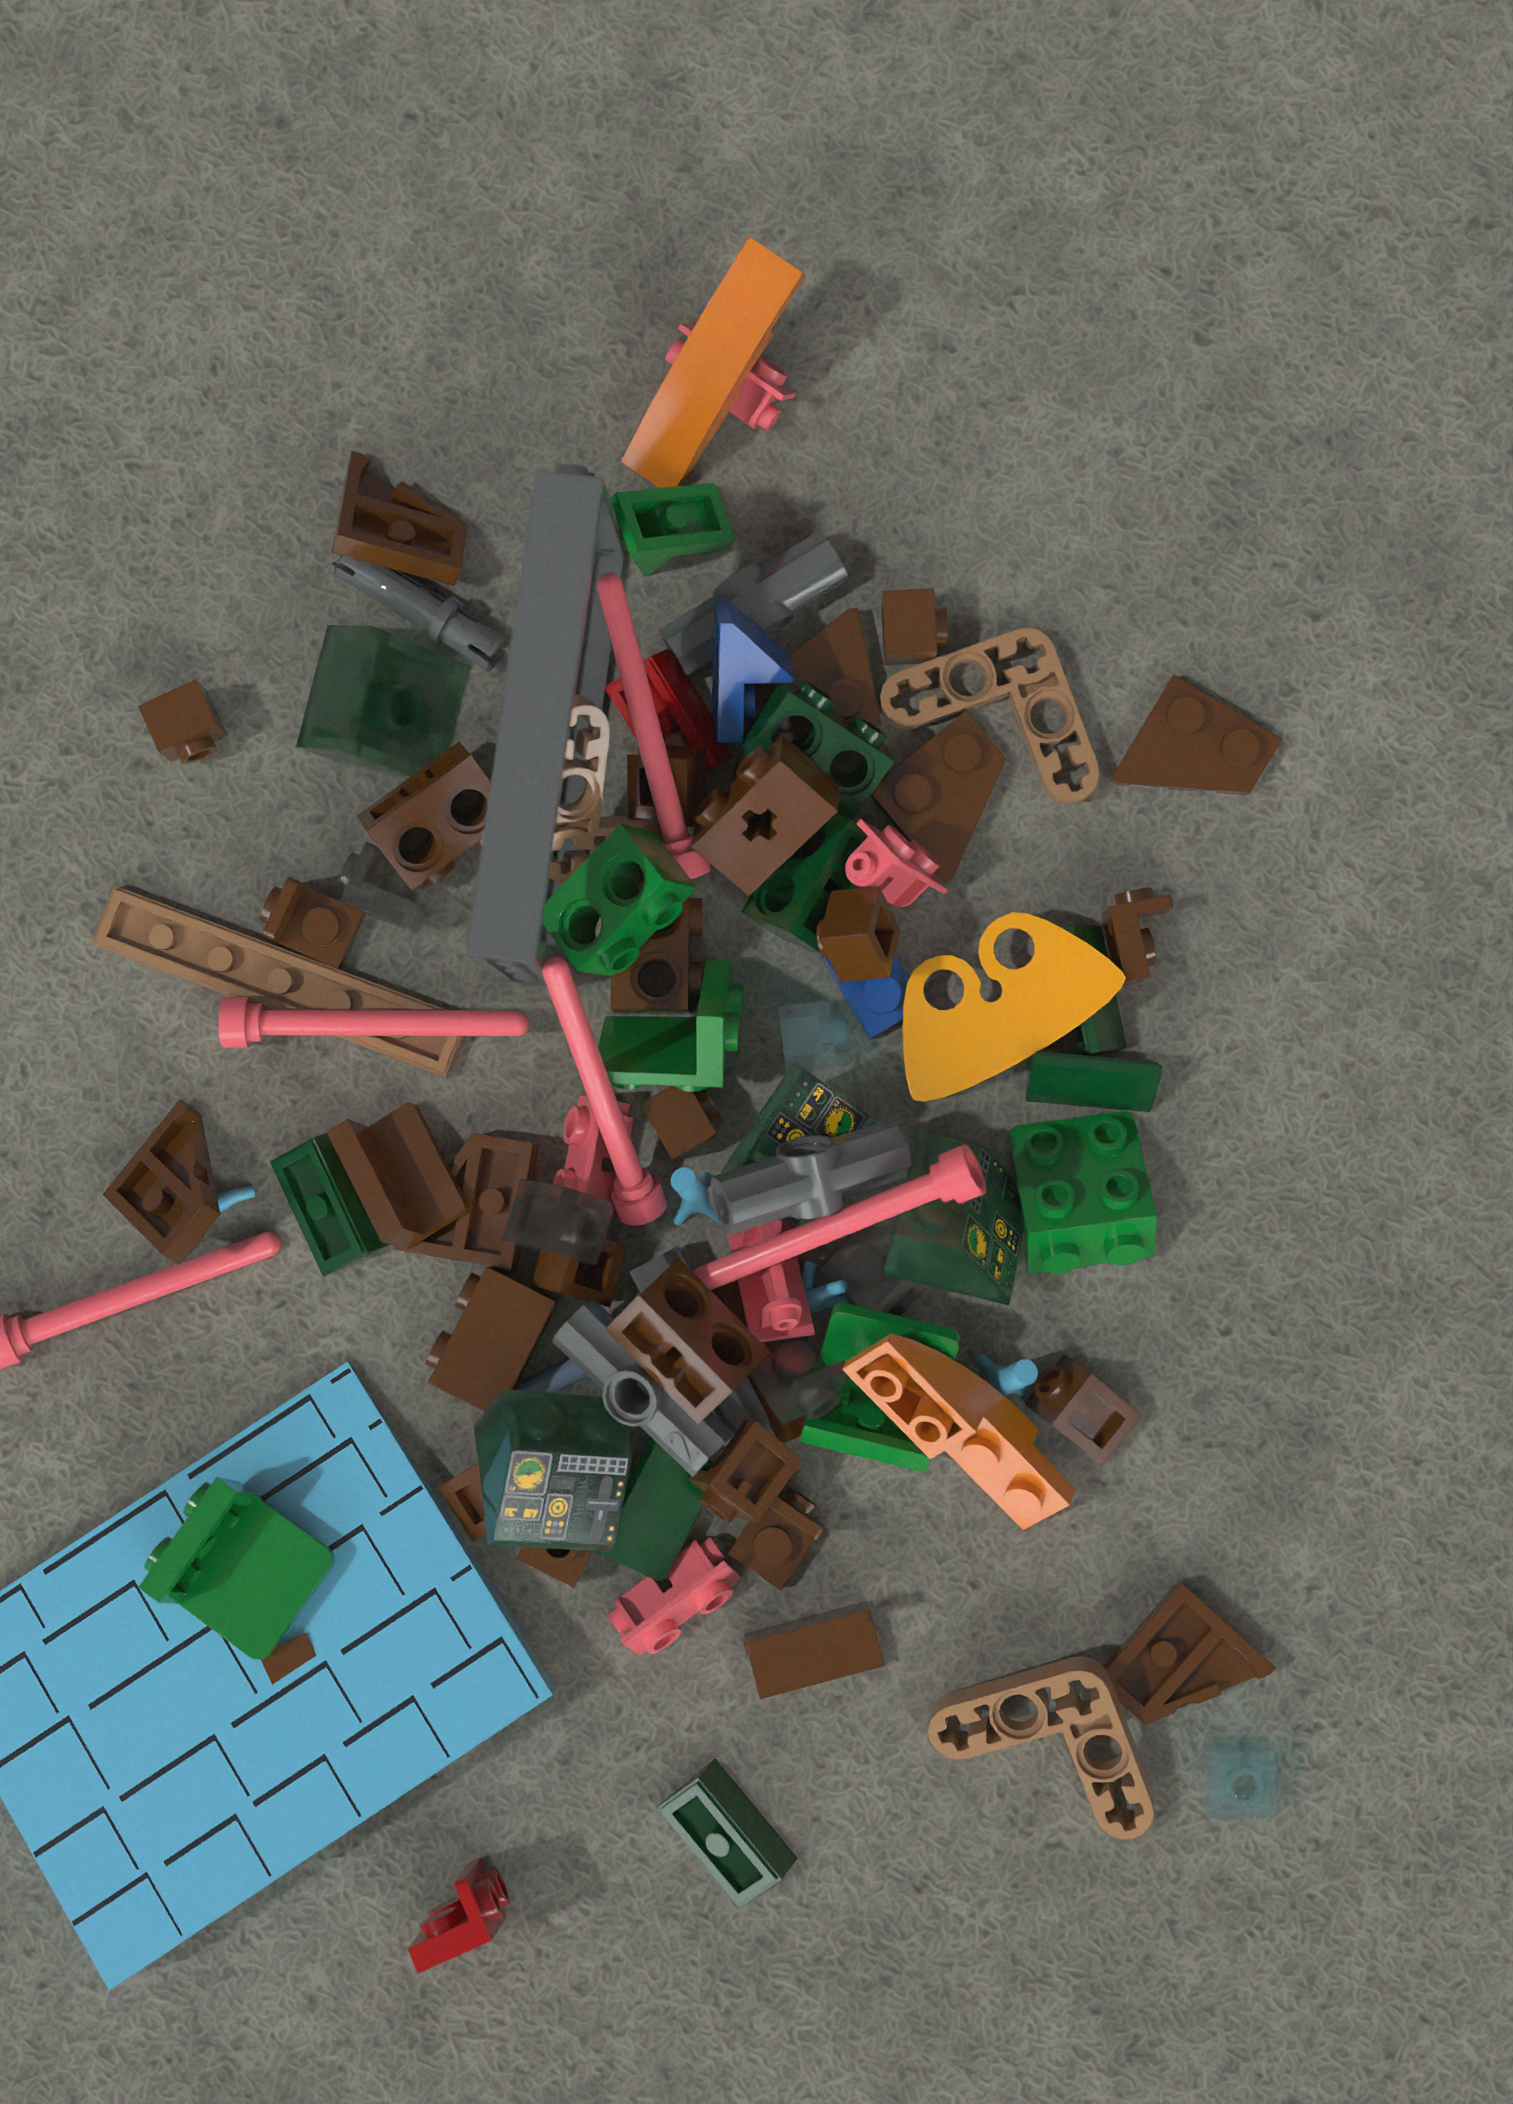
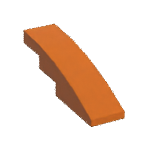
M749 236L672 364L621 460L623 464L658 488L682 485L742 393V390L739 389L773 337L772 328L806 277L803 272Z

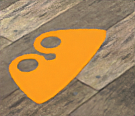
M1011 912L997 918L984 931L980 938L978 949L980 962L990 979L997 980L1002 986V995L997 1001L988 1002L981 997V981L976 972L965 960L953 955L936 956L924 961L913 970L907 982L903 1004V1053L906 1078L911 1097L915 1101L923 1102L944 1098L985 1081L1035 1054L1036 1051L1042 1050L1082 1024L1105 1006L1122 988L1126 979L1124 973L1091 945L1045 919L1028 913ZM1011 928L1027 932L1035 945L1031 961L1025 967L1019 969H1008L1002 966L996 960L994 954V943L997 937L1003 931ZM941 969L957 973L964 985V995L960 1003L949 1010H938L932 1007L924 996V984L927 978L933 972Z

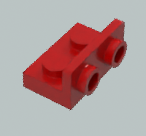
M481 1857L469 1862L454 1881L459 1897L428 1912L430 1917L419 1924L421 1931L407 1948L417 1974L491 1942L506 1919L503 1908L510 1905V1897L505 1882L497 1868L486 1871Z

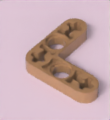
M1029 627L1016 629L893 674L883 685L879 700L881 713L889 724L902 730L918 729L1009 696L1041 786L1049 798L1056 803L1064 805L1079 804L1090 796L1098 784L1100 775L1098 762L1056 649L1050 638L1038 629ZM1025 642L1030 651L1041 650L1043 657L1037 660L1035 673L1027 674L1024 666L1018 665L1004 670L1002 676L1008 684L996 685L995 667L986 653L996 651L997 662L1001 663L1012 659L1016 655L1018 643ZM969 663L977 666L982 671L985 685L981 692L974 696H963L952 689L949 682V674L957 665ZM938 672L939 689L949 705L938 708L937 695H934L918 703V714L915 716H908L904 708L893 709L891 702L897 699L898 687L900 685L907 684L912 693L931 688L932 685L927 674ZM1040 701H1053L1061 706L1065 713L1066 721L1060 731L1045 734L1034 728L1030 719V711ZM1071 735H1074L1078 745H1069L1065 749L1072 767L1083 766L1087 773L1079 781L1080 790L1071 792L1067 783L1056 785L1053 780V776L1059 773L1061 769V763L1056 750L1047 757H1044L1040 748L1058 745Z
M574 694L570 727L575 726L578 715H581L589 723L588 728L578 730L575 741V750L585 761L573 757L574 741L568 736L563 779L570 775L583 776L585 788L583 794L573 803H559L552 851L562 849L564 839H569L580 850L566 851L563 855V861L560 862L552 855L549 878L561 883H565L589 857L584 850H592L593 853L620 823L652 831L663 841L658 820L628 816L600 817L610 737L609 721L605 714L591 700ZM693 819L686 823L688 834L694 831L695 820ZM644 873L641 875L639 881H644Z
M1083 1656L1071 1657L948 1693L939 1698L934 1704L928 1727V1735L934 1749L944 1757L954 1760L969 1759L1063 1732L1096 1821L1101 1829L1111 1837L1126 1840L1135 1839L1145 1834L1151 1827L1154 1817L1153 1789L1110 1676L1104 1666L1096 1660ZM1081 1680L1085 1688H1092L1091 1699L1081 1701L1077 1693H1070L1071 1681ZM1045 1687L1051 1688V1700L1057 1698L1056 1711L1054 1712L1049 1711V1698ZM1012 1695H1023L1035 1703L1038 1712L1032 1719L1018 1722L1011 1720L1004 1714L1001 1709V1703ZM983 1705L989 1706L990 1723L994 1729L988 1728V1717L981 1719ZM957 1715L958 1720L962 1724L970 1723L968 1736L959 1738L955 1729L945 1730L948 1717ZM1096 1735H1107L1114 1738L1122 1750L1116 1758L1110 1761H1099L1088 1755L1084 1745L1090 1738ZM1122 1777L1121 1788L1129 1804H1135V1813L1131 1816L1125 1817L1120 1807L1114 1808L1115 1788L1112 1781Z

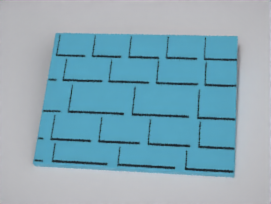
M349 1361L0 1591V1797L109 1991L551 1697L556 1690V1685L521 1633L523 1629ZM216 1477L239 1481L329 1547L335 1556L332 1568L276 1646L278 1647L307 1633L316 1656L273 1685L261 1660H254L248 1657L179 1604L158 1603L138 1588L148 1574V1571L144 1569V1565L153 1549L164 1538L170 1537L173 1539L188 1518L183 1514V1510L190 1497L205 1482L212 1484Z

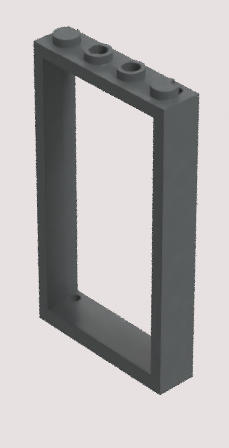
M559 464L555 466L554 472L536 470L467 947V955L499 980L547 987L542 973V966L548 958L557 956L563 958L568 963L567 956L542 924L545 903L564 884L549 878L551 857L553 855L560 862L563 861V855L566 851L580 850L569 839H564L562 849L552 851L559 803H573L579 799L585 788L583 776L570 775L563 779L568 736L574 741L573 757L585 761L575 750V741L578 730L588 728L589 723L581 715H578L575 726L570 727L574 694L587 697L603 712L606 694L604 687L607 686L612 644L597 591V581L601 575L609 572L617 574L622 580L626 543L604 479L594 477L595 473L587 472V467L574 464Z

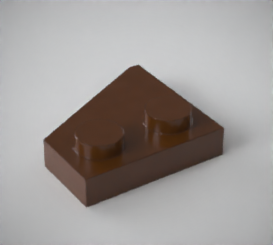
M352 451L344 478L332 553L455 586L462 568L467 524L445 509L428 503L421 493L403 481L393 489L367 471L370 463L369 458L359 452Z
M851 608L788 655L795 676V681L791 683L799 687L804 680H807L835 700V704L831 709L852 722L856 715H860L878 728H882L858 608ZM754 683V719L779 683ZM801 715L787 717L779 725L777 735H784L789 741L798 740L807 734L811 721Z
M1173 674L1109 781L1119 786L1165 787L1170 790L1215 791L1221 794L1247 796L1251 793L1282 738Z
M967 711L963 712L883 777L870 795L908 842L912 839L918 842L939 863L940 866L934 874L944 886L953 879L1006 760Z
M182 1099L176 1103L102 1194L163 1256L178 1265L182 1263L195 1245L202 1240L207 1230L221 1214L202 1116Z
M472 1133L454 1157V1165L451 1169L469 1205L467 1213L413 1247L405 1249L394 1246L393 1250L518 1271L539 1144Z
M1180 1581L1171 1588L1104 1665L1119 1702L1145 1725L1170 1716L1178 1708L1188 1704H1200L1222 1695L1221 1691L1255 1677L1261 1679L1269 1676L1276 1669L1271 1662Z

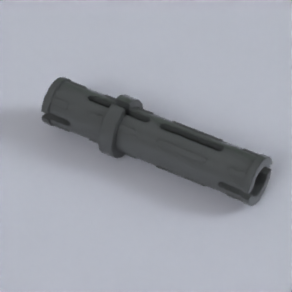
M335 553L333 559L341 563H331L329 567L330 574L341 578L427 632L426 639L434 645L446 644L481 666L486 672H490L502 658L504 651L499 649V647L506 648L509 643V637L505 634H500L465 612L464 603L458 599L451 597L450 600H446L401 571Z

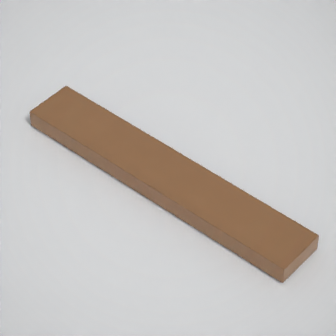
M115 885L91 942V945L229 997H250L252 1003H262L264 1010H446ZM336 1036L445 1078L449 1076L463 1036Z

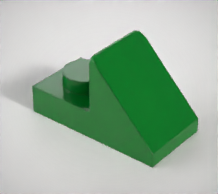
M715 483L616 492L610 497L630 556L644 576L651 575L674 556L720 551L736 540Z

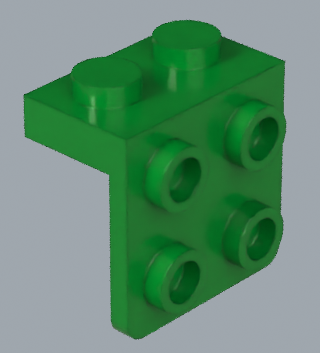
M706 960L697 1017H605L598 1049L612 1086L619 1089H636L644 1085H668L688 1092L702 1091L709 1087H723L728 1051L738 1052L740 1022L743 1021L744 984H732V960Z
M1120 1111L1017 1125L1010 1130L1009 1147L1024 1217V1255L1028 1274L1045 1271L1051 1274H1064L1075 1270L1077 1267L1105 1263L1123 1266L1133 1264L1143 1258L1154 1257L1157 1213L1135 1118L1130 1113Z
M848 1303L836 1304L832 1309L815 1372L800 1442L926 1473L930 1458L842 1368L847 1360L891 1333L917 1341L955 1360L959 1349L960 1335L953 1329Z
M216 1477L212 1484L205 1482L190 1497L183 1510V1514L188 1518L173 1539L166 1537L153 1549L144 1565V1569L148 1571V1574L138 1588L158 1603L179 1604L248 1657L254 1660H263L271 1655L334 1564L335 1556L329 1547L239 1481Z

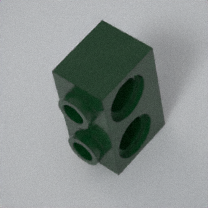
M804 680L799 687L793 683H779L743 735V743L741 744L744 755L748 756L759 746H763L767 750L780 737L777 735L778 727L787 717L801 715L811 721V725L807 734L798 740L790 742L839 784L838 811L836 813L854 819L894 763L888 747L883 744L888 736L880 728L860 715H856L852 722L833 711L831 708L835 704V700L807 680ZM854 750L863 755L860 766L850 774L841 775L830 770L833 758L842 751Z
M835 813L749 896L741 912L785 941L822 956L817 944L818 922L825 917L831 891L861 888L848 879L845 867L849 856L861 845L868 835L853 819Z

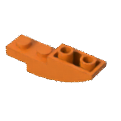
M892 1333L845 1362L842 1370L930 1459L946 1451L1022 1530L1070 1505L1076 1488L1033 1445L1039 1428L1011 1401L965 1366L926 1345Z

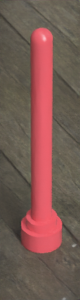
M604 573L597 581V591L662 833L663 841L661 842L689 878H696L711 871L710 864L691 848L694 835L693 833L688 834L622 580L615 573Z
M550 957L544 962L542 973L617 1175L611 1193L619 1220L626 1225L638 1226L650 1223L660 1217L667 1208V1200L660 1180L655 1175L650 1174L647 1169L641 1168L569 966L561 957Z
M222 997L219 1007V1038L223 1048H250L252 1042H262L264 1035L521 1036L530 1027V1020L522 1011L264 1010L262 1003H252L250 997Z
M964 1144L940 1154L939 1162L930 1165V1173L842 1208L828 1216L820 1217L696 1268L693 1273L710 1290H713L935 1199L941 1198L944 1202L955 1199L959 1204L986 1193V1184L982 1170L968 1145Z
M263 1232L186 1260L180 1265L176 1264L25 1320L20 1315L10 1318L4 1313L0 1315V1369L22 1362L23 1354L33 1351L34 1343L274 1256L280 1250V1238L273 1232Z

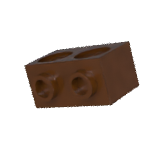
M459 741L365 809L357 817L366 832L412 891L421 883L428 886L438 882L453 869L454 859L472 846L475 848L482 847L491 782ZM466 789L478 790V802L471 811L464 814L451 812V802L456 794ZM414 827L428 829L427 839L419 849L414 851L399 849V840L404 832Z
M644 881L638 882V893L642 890ZM689 896L682 903L683 909L673 925L664 932L653 933L639 948L640 953L636 961L624 971L611 977V1010L613 1014H690V1000H700L702 988V961H690V936H702L703 931L702 898H690ZM653 964L666 965L675 973V984L672 990L661 997L649 996L639 986L642 972Z
M679 1258L643 1290L605 1329L697 1424L732 1393L770 1353L763 1343Z

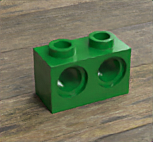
M620 823L545 903L542 924L577 971L612 977L614 974L624 971L636 961L640 953L639 948L656 930L666 927L680 915L683 909L682 903L697 887L654 832ZM644 873V885L640 893H638V882ZM601 919L600 933L596 938V925L598 920Z

